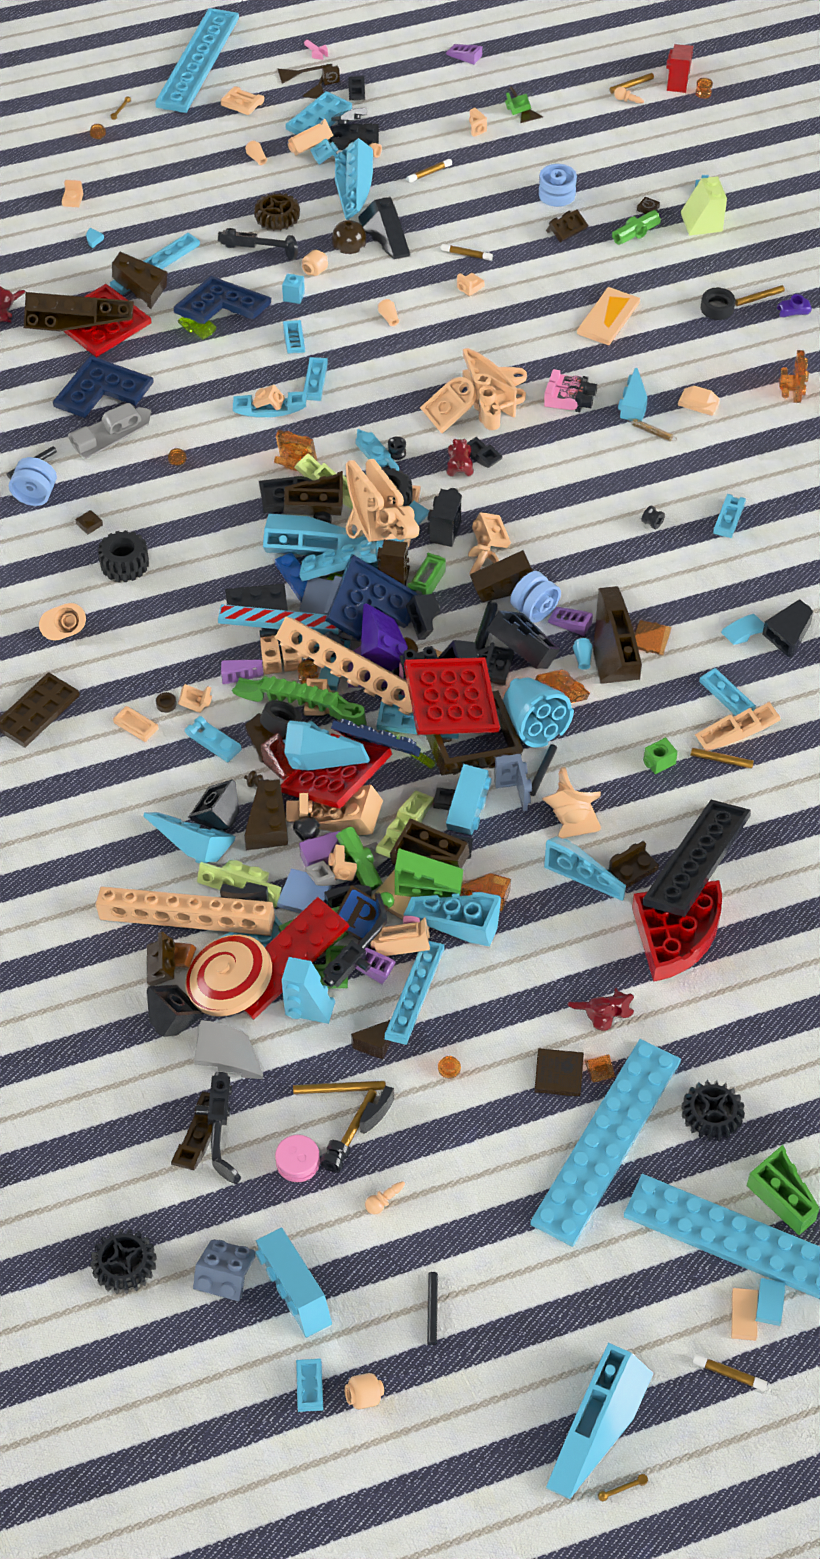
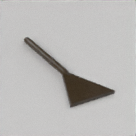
M333 64L301 70L279 68L277 70L283 84L303 72L332 67Z
M323 74L318 85L305 93L303 97L317 99L324 93L321 86Z
M510 86L509 89L516 98L518 95L513 87ZM529 109L521 112L520 123L543 118V116Z

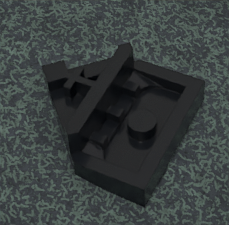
M494 642L484 649L477 650L479 658H486L490 681L506 685L514 651L495 646Z

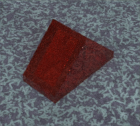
M276 733L261 744L263 763L279 778L284 780L296 770L292 769L284 753L285 743L279 733Z

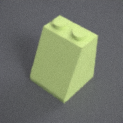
M718 176L701 178L681 210V216L689 236L723 231L727 197Z

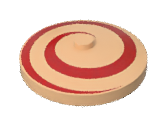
M229 935L219 938L205 946L191 962L185 980L187 994L193 1004L205 1014L211 1016L236 1014L251 1006L264 993L271 979L272 961L265 947L253 937Z

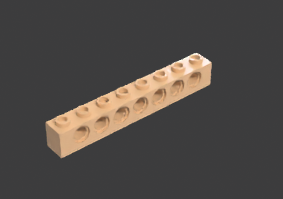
M285 617L275 636L276 639L281 641V646L289 650L291 648L296 649L297 655L305 659L308 657L314 659L313 663L321 668L325 666L330 668V673L339 678L343 675L348 678L347 682L355 687L361 685L365 688L364 692L374 697L376 694L382 697L381 701L389 706L397 705L399 707L398 711L408 716L410 713L413 714L408 684L405 679L294 618ZM301 634L303 639L302 642L298 644L297 637ZM318 643L319 651L314 653V646ZM335 652L336 660L332 663L330 657ZM352 662L353 669L351 672H348L347 666ZM369 671L371 676L370 679L366 682L364 679V675L366 672ZM384 681H387L388 687L383 691L381 685ZM401 690H403L405 692V697L403 700L400 701L398 698V694Z
M100 887L96 901L99 919L108 921L268 936L272 934L275 921L273 902L112 887Z

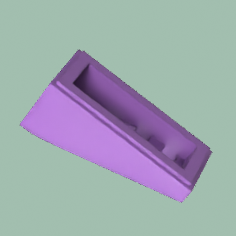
M454 44L446 52V55L474 65L482 57V46Z
M556 607L548 619V623L585 636L592 624L593 614L586 611Z
M223 660L221 663L222 684L238 682L239 677L252 679L264 674L262 660Z
M365 948L366 957L369 958L367 962L372 964L374 961L376 965L374 968L370 967L367 972L359 966L356 969L383 984L396 961L369 948ZM381 966L384 968L383 971L379 970Z

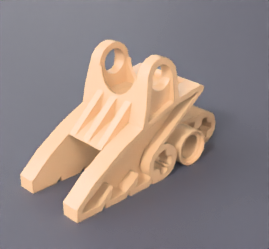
M465 348L463 349V357L468 369L462 370V377L469 379L476 387L477 398L473 406L479 411V421L483 423L486 429L496 430L500 427L501 411L515 417L516 405L525 401L526 392L515 386L526 381L527 372L522 368L498 367L480 353ZM515 374L523 375L522 377H514ZM516 394H520L522 397L516 398Z
M368 459L365 463L366 475L355 460L348 461L346 463V479L353 510L346 525L347 535L355 539L365 534L369 542L397 538L398 540L416 538L419 534V526L414 520V510L410 506H402L404 501L402 494L397 490L392 481L389 480L386 473L381 470L376 460ZM353 525L357 527V532L355 535L352 532Z

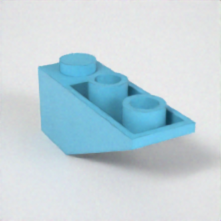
M635 368L633 374H629L628 387L624 388V399H620L618 410H621L620 418L642 421L646 412L647 394L638 368Z

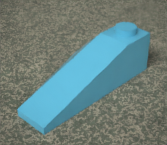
M557 836L547 840L544 868L621 901L624 900L626 885L571 841Z

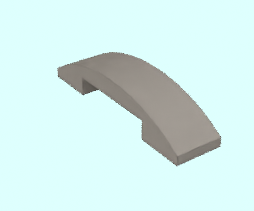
M377 842L364 846L371 850L375 868L388 859V857L376 853ZM324 861L305 867L307 874L319 886L337 885L348 881L334 879L335 875L331 871V866L326 865Z

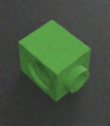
M665 737L645 747L643 761L647 768H650L654 774H657L676 764L678 751Z

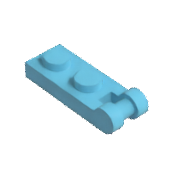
M727 494L713 534L728 538L733 537L744 509L746 498L740 497L739 499L731 494Z
M198 716L194 720V724L188 725L184 729L190 738L227 763L242 750L239 743L207 723L202 716Z

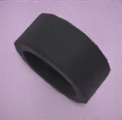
M711 288L703 293L700 308L706 317L714 320H724L733 314L736 299L734 294L725 288ZM721 301L727 305L718 307L711 305L709 302Z
M279 700L267 702L260 716V722L263 727L279 736H286L289 721L301 722L302 719L301 713L297 708Z

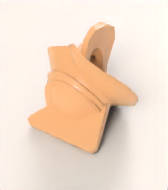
M561 767L558 773L559 788L557 792L542 798V800L554 808L555 817L562 823L558 837L566 838L600 831L601 826L591 806V802L601 796V792L584 793L575 791L569 781L566 768Z

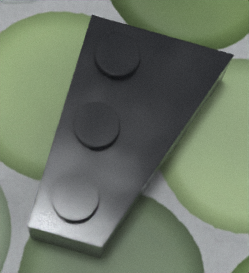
M285 583L225 589L227 605L288 611Z
M498 611L487 628L488 632L528 661L535 669H548L561 650L522 612Z

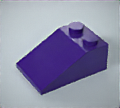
M365 603L363 605L361 656L388 671H392L399 667V655H403L408 646L395 619Z

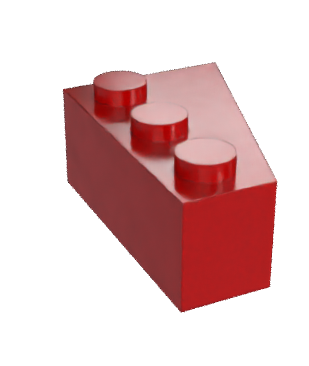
M674 44L673 49H670L666 69H669L667 91L686 93L694 46Z

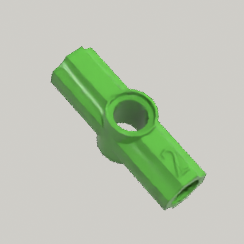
M655 210L639 218L635 216L629 218L623 227L612 232L614 242L620 245L634 237L637 239L643 238L649 229L660 224L661 218Z
M348 827L338 832L336 837L340 845L344 846L345 862L357 864L355 874L361 885L370 886L371 891L380 887L383 883L373 865V854L368 847L363 846L354 827Z

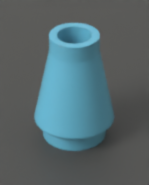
M586 638L577 639L573 645L578 668L581 670L591 667L590 661L593 645Z

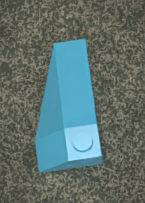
M288 722L284 753L292 769L309 771L368 763L370 761L362 743L343 736L336 738L329 735V731L325 729L321 731L312 728V724L306 722Z
M144 812L143 815L187 856L196 859L195 862L199 864L201 862L207 864L208 862H217L236 838V836L214 828L211 830L200 828V824L181 823V819L159 812Z
M473 892L469 896L452 894V897L442 898L438 895L411 897L404 916H415L420 918V921L426 917L427 926L469 943L490 947L498 927L501 897L482 892Z

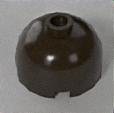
M353 220L338 223L332 233L333 248L335 250L336 248L340 249V253L343 254L359 252L360 248L366 246V233L362 225Z

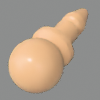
M618 87L614 92V96L618 100L624 99L625 102L630 100L635 103H644L643 99L630 94L631 91H627L624 87Z
M401 1181L392 1185L383 1194L378 1191L377 1195L368 1197L365 1202L366 1210L370 1214H379L384 1206L389 1205L387 1200L398 1194L404 1187L405 1182Z

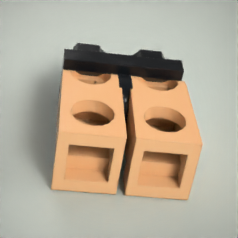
M262 628L259 630L264 674L282 672L280 652H282L284 672L303 670L302 657L296 654L297 650L294 648L289 650L281 646V641L275 638L279 629Z

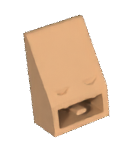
M372 785L361 786L340 809L314 802L309 818H315L320 824L319 829L341 832L345 828L354 827L358 836L373 834L383 799Z

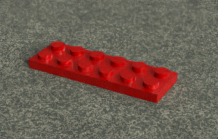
M317 897L265 947L272 961L270 982L260 998L243 1011L253 1020L258 1017L283 992L282 977L288 958L292 957L313 963L350 927L349 924Z

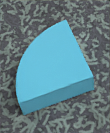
M90 228L86 233L89 246L94 248L104 240V235Z

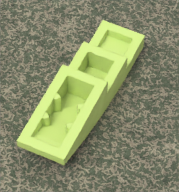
M309 453L294 467L304 477L312 480L336 474L325 463L320 465ZM343 475V504L353 509L347 479Z
M415 790L397 811V817L388 826L386 835L378 843L376 853L391 858L390 852L409 819L411 818L421 823L434 802V797Z

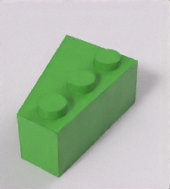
M398 849L395 865V895L408 897L438 895L440 898L452 897V894H460L461 896L464 869Z
M781 1145L750 1172L746 1186L790 1228L800 1235L816 1221L820 1208L805 1182L803 1183L799 1177L797 1168L787 1156L784 1145Z

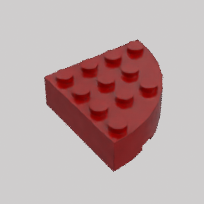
M720 880L707 882L685 917L644 906L643 898L647 892L634 894L632 910L653 982L671 978L684 972L698 962L708 951L716 936L721 916L722 890Z

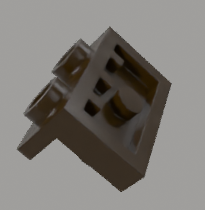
M578 209L572 212L567 211L559 219L557 217L552 219L546 232H553L561 243L584 231L589 225Z
M641 841L638 844H632L621 854H615L609 861L608 871L626 885L627 889L657 871L659 864L646 851V843Z
M164 932L158 933V941L147 945V983L150 986L174 979V969L176 968L174 961L175 942Z

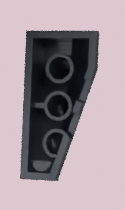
M391 197L374 200L358 216L359 223L364 228L365 233H369L375 242L380 243L382 249L391 258L409 257L410 251Z

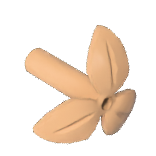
M477 544L468 553V556H478L469 574L480 570L486 558L496 563L499 561L498 557L494 552L490 551L489 547Z

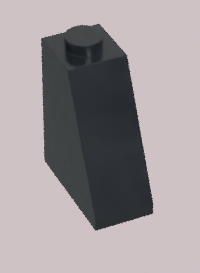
M799 599L766 620L762 635L787 657L792 658L811 625L814 611L809 605Z

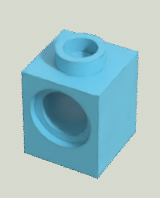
M287 273L282 284L283 301L301 303L305 294L304 276Z

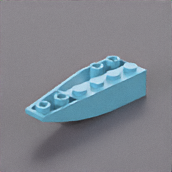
M359 138L351 142L346 149L339 152L335 157V182L346 220H349L361 210L369 194L372 182L373 149Z
M269 514L264 528L263 548L267 553L288 554L292 552L298 555L318 556L327 550L333 549L336 551L342 549L345 545L352 544L354 546L360 544L367 538L363 534L359 538L352 539L347 535L346 528L308 516Z
M608 1342L569 1430L546 1489L571 1499L633 1421L651 1381L653 1372L631 1352Z

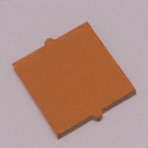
M640 620L635 633L638 650L664 655L672 627L660 625L657 622L651 623Z

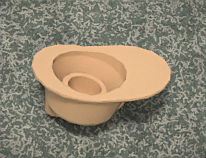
M74 603L50 609L41 616L39 629L42 635L50 640H61L80 632L85 626V612L79 605Z

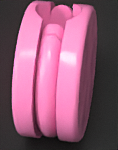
M289 1136L282 1140L276 1149L277 1170L288 1181H306L312 1178L319 1169V1149L316 1143L307 1136Z

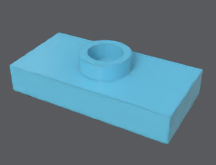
M321 1359L296 1360L298 1412L323 1411Z

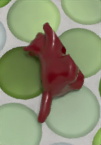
M0 286V322H11L9 317H12V313L8 312L15 300L25 294V290H19L12 294L10 290Z
M453 439V444L448 446L450 459L447 463L446 473L450 477H453L456 473L464 472L466 476H471L474 473L473 462L469 457L471 446L467 444L466 439Z
M615 988L614 995L596 997L590 999L589 1002H568L567 1005L575 1010H585L588 1018L593 1023V1027L597 1030L606 1031L611 1028L614 1017L629 1018L633 1015L634 1010L629 1005L634 999V995L631 993L624 994Z

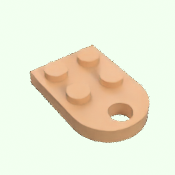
M454 378L446 383L420 408L436 428L443 433L473 406L477 398L476 387L467 378ZM469 386V389L462 393L463 388Z

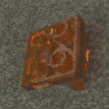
M797 350L793 375H788L786 367L781 368L779 388L781 389L782 397L788 398L789 391H793V403H801L802 395L805 396L806 384L804 383L808 382L809 371L805 370L808 367V358H805L804 350Z
M277 431L276 440L280 457L275 456L274 463L297 471L294 467L305 455L310 454L317 461L313 439L293 434L290 431Z
M563 669L539 674L535 678V680L564 693L571 703L587 700L590 692L584 688L583 684L574 680Z

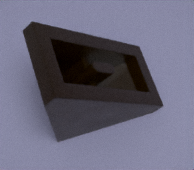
M390 1020L352 1033V1048L383 1060L392 1042L385 1040V1032Z

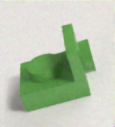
M509 92L506 93L507 100H505L507 109H511L513 115L532 109L527 94L511 99Z

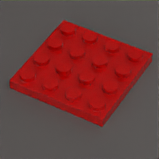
M107 284L84 296L127 300ZM133 304L132 320L63 332L92 355L98 357L147 327L152 321L151 317Z
M485 657L405 660L404 668L417 735L499 731L500 725Z
M333 733L330 734L331 736H334L336 738H339L341 736ZM349 738L363 744L370 759L368 763L309 771L296 769L281 784V792L295 797H299V793H308L309 801L340 809L393 753L389 747Z

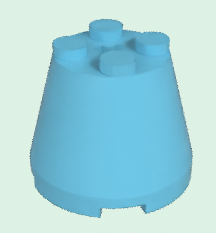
M529 677L513 679L503 698L504 705L518 736L530 747L539 748L547 746L548 742L558 734L562 736L573 718L574 710L571 708L570 699L564 693Z

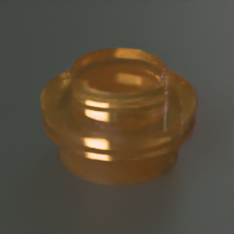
M94 124L91 126L89 133L91 137L101 139L106 135V129L102 124Z
M174 448L168 454V461L172 465H182L187 460L186 453L180 448Z
M446 1056L438 1063V1072L444 1078H454L461 1071L460 1062L453 1056Z

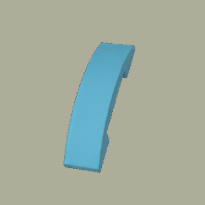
M288 392V398L284 399L279 410H276L271 404L256 408L252 404L254 401L252 395L233 396L232 409L235 413L250 417L285 416L306 407L307 392Z

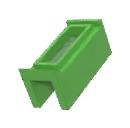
M427 553V557L414 578L408 583V588L415 592L420 591L422 595L432 594L446 572V558Z

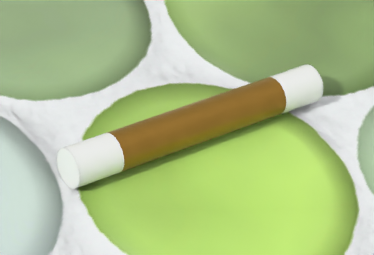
M447 159L407 176V181L409 183L451 166L452 161Z
M442 244L441 251L492 261L493 258L491 253Z
M695 1354L693 1364L765 1391L767 1381Z

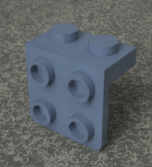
M335 576L333 581L322 578L308 580L299 611L327 615L342 577Z
M521 754L495 757L494 783L496 789L517 786L522 810L527 811L528 804H531L530 791H532L531 780L526 778V774H528L526 762H522Z
M211 1240L196 1263L193 1289L239 1302L243 1294L245 1275L256 1257V1251L246 1246L226 1243L223 1240Z

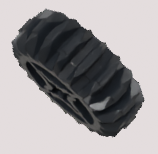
M707 1079L704 1086L698 1082L696 1088L691 1087L689 1092L684 1095V1101L681 1105L682 1119H685L686 1127L691 1126V1133L699 1132V1139L705 1135L708 1141L715 1137L719 1142L722 1136L728 1139L731 1133L735 1135L738 1128L742 1126V1119L745 1116L744 1102H740L741 1096L740 1094L735 1095L734 1088L727 1089V1083L720 1086L717 1080L714 1084H710ZM696 1104L700 1107L699 1110L702 1111L701 1116L695 1110L694 1106ZM725 1105H727L730 1109V1117L726 1114L727 1111H725L724 1109Z
M119 1229V1234L114 1235L110 1231L109 1239L102 1237V1244H95L96 1252L91 1254L93 1261H91L90 1266L93 1269V1277L98 1279L97 1282L100 1286L105 1285V1289L108 1292L114 1287L116 1294L121 1289H124V1293L128 1294L129 1288L133 1287V1290L137 1291L139 1283L146 1286L145 1278L152 1279V1270H156V1263L154 1261L157 1260V1256L154 1253V1246L149 1244L150 1241L147 1236L142 1238V1233L139 1231L133 1235L131 1229L124 1234L123 1230ZM115 1251L114 1255L105 1263L107 1257ZM120 1255L122 1256L123 1260H126L127 1267L124 1263H121ZM142 1260L140 1266L133 1272L132 1270L134 1266L139 1264V1261Z

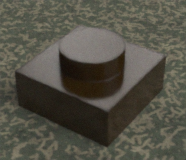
M92 510L75 519L76 525L87 535L103 526L102 519Z

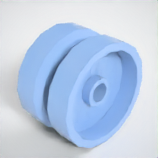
M551 164L544 167L539 175L540 200L549 206L555 207L565 206L574 201L577 182L576 171L564 164Z
M33 457L23 458L15 468L8 485L9 490L22 503L32 506L43 505L49 499L57 475L53 467L47 462Z
M533 571L517 583L512 592L510 603L516 610L523 612L530 621L537 623L545 619L554 610L561 597V590L556 584L548 581L547 577L541 572Z

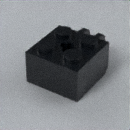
M456 488L441 489L439 495L434 497L433 510H429L427 520L430 521L427 531L430 534V543L453 547L462 523V495Z

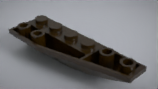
M26 292L23 328L60 332L132 320L134 301Z
M618 586L598 589L593 655L600 684L640 680L642 662L634 630Z

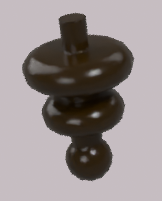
M254 770L244 776L248 787H253L254 785L257 787L258 782L269 780H264L263 775H257V772Z

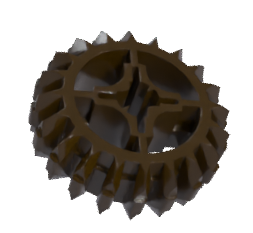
M273 192L272 195L261 196V199L257 200L254 207V217L257 224L261 225V228L266 227L267 230H287L288 227H293L294 224H297L300 216V206L297 199H293V196H288L287 193L283 195L281 192L279 194Z

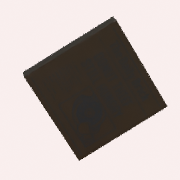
M538 1048L534 1093L580 1097L584 1052Z

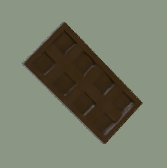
M48 672L0 717V733L26 748L80 696L79 690Z

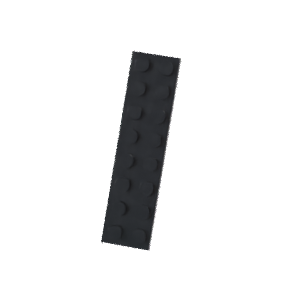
M711 799L644 896L643 905L685 917L750 818L751 810Z

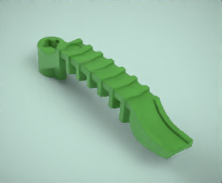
M264 676L260 680H249L239 677L238 683L232 689L233 694L255 702L263 700L264 692L267 694L269 701L277 699L284 701L287 698L288 703H293L297 699L300 706L308 702L311 709L318 705L320 712L329 708L330 716H334L338 720L345 719L359 727L361 724L367 726L363 706L346 701L338 692L332 693L328 689H318V686L311 687L307 686L306 683L299 684L296 681H286L285 678L281 680L276 679L275 676L271 678Z

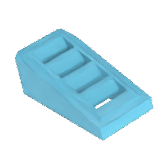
M301 320L283 321L287 354L305 352Z

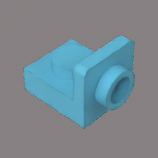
M325 138L310 149L316 162L320 165L332 155L336 157L338 148L334 142L330 143Z

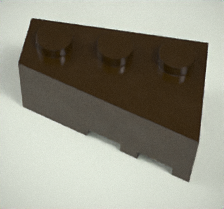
M121 251L112 262V278L127 290L130 289L136 298L142 299L147 303V307L152 309L167 286V271Z
M343 471L328 477L323 476L310 482L304 481L286 486L284 489V514L314 515L317 512L323 511L330 515L341 516L343 508Z
M384 539L383 545L378 548L377 559H380L377 569L405 586L407 585L410 565H407L409 563V558H407L409 553L408 543Z
M524 550L470 574V577L483 603L511 596L517 583L528 573L533 572V569Z
M280 779L258 782L244 834L246 851L288 845Z
M410 818L390 852L392 865H396L398 849H402L462 869L469 856V847L467 842Z

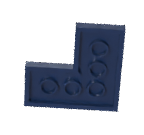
M210 276L174 306V313L205 324L222 308L246 318L254 319L271 304L272 298Z
M90 356L53 400V407L86 418L103 395L136 406L153 385L154 380L151 376Z
M353 555L348 561L325 621L359 641L362 638L363 605L367 603L395 619L397 625L405 629L410 622L406 604L414 595L420 594Z
M340 719V722L333 720L331 729L345 737L389 747L390 749L418 757L421 748L416 746L417 742L410 738L401 736L399 740L392 733L383 730L379 733L372 727L362 724L359 727L345 719Z

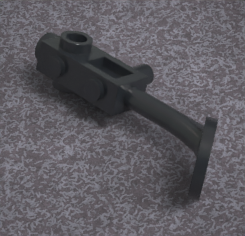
M226 228L223 232H218V242H221L227 248H235V246L255 248L256 245L285 248L286 256L289 260L297 258L298 245L293 235H288L285 240L258 238L256 233L238 232L234 228Z
M379 892L375 893L379 917L371 930L358 944L352 940L323 971L324 977L322 980L328 987L336 986L338 988L357 966L365 972L370 969L371 964L364 960L366 957L365 948L387 923L384 903Z
M216 1072L211 1077L209 1106L196 1105V1115H208V1124L212 1125L211 1157L214 1169L227 1181L238 1184L241 1176L233 1166L221 1158L220 1151L222 1125H227V1117H230V1107H228L229 1095H232V1086L230 1085V1076L227 1073Z

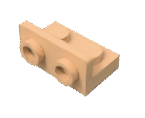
M479 513L472 525L478 544L489 548L491 546L508 548L511 542L500 515Z

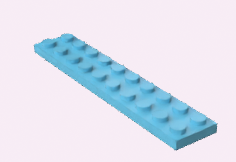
M213 8L207 10L155 101L156 108L187 113L239 19V13Z
M639 1039L531 1219V1226L571 1247L575 1245L678 1068L681 1058Z
M641 1174L624 1212V1218L772 1280L784 1282L789 1287L820 1299V1246Z

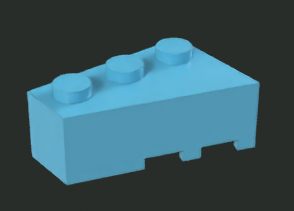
M463 764L446 820L448 830L472 836L474 829H478L479 815L481 810L484 809L486 796L492 781L488 770Z

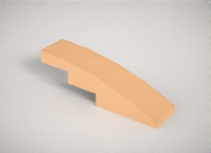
M767 702L754 711L749 708L735 717L730 714L695 734L704 750L709 751L742 740L777 723L781 719L772 704Z

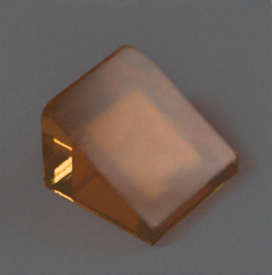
M609 1054L584 1060L593 1083L615 1077Z

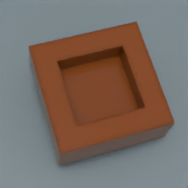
M175 943L174 961L176 967H190L196 951V947L193 944Z

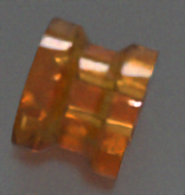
M709 78L698 79L696 96L703 99L709 98L712 94V80Z
M310 660L301 662L298 665L299 682L307 684V678L318 679V666Z

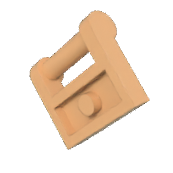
M234 86L221 99V106L250 115L258 105L263 104L264 96L260 94L254 95L241 90L240 87Z

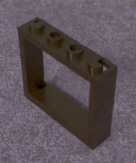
M499 690L492 692L499 725L509 748L449 758L441 735H426L441 776L461 773L463 764L481 769L495 768V757L522 755L523 748Z

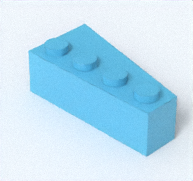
M281 1227L257 1239L258 1251L255 1252L261 1265H266V1272L272 1282L275 1281L279 1295L282 1299H285L290 1313L296 1319L304 1336L307 1338L332 1325L323 1291L283 1228Z

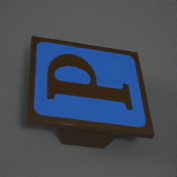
M352 885L336 912L350 926L345 932L359 940L371 930L379 917L376 900ZM384 905L385 911L387 912L389 907Z

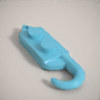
M357 429L355 443L368 459H375L380 467L389 466L391 469L400 470L397 463L391 458V454L372 432L368 433Z

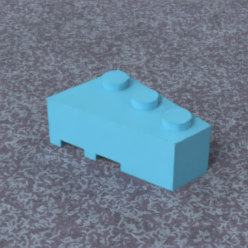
M292 957L288 958L282 977L285 1015L293 1019L302 1018L329 1024L335 999L327 994L328 988L326 985L322 986L320 982L321 977L311 961Z

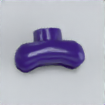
M794 294L790 299L781 301L777 305V309L781 310L779 316L783 318L793 315H808L812 311L809 300L799 294Z

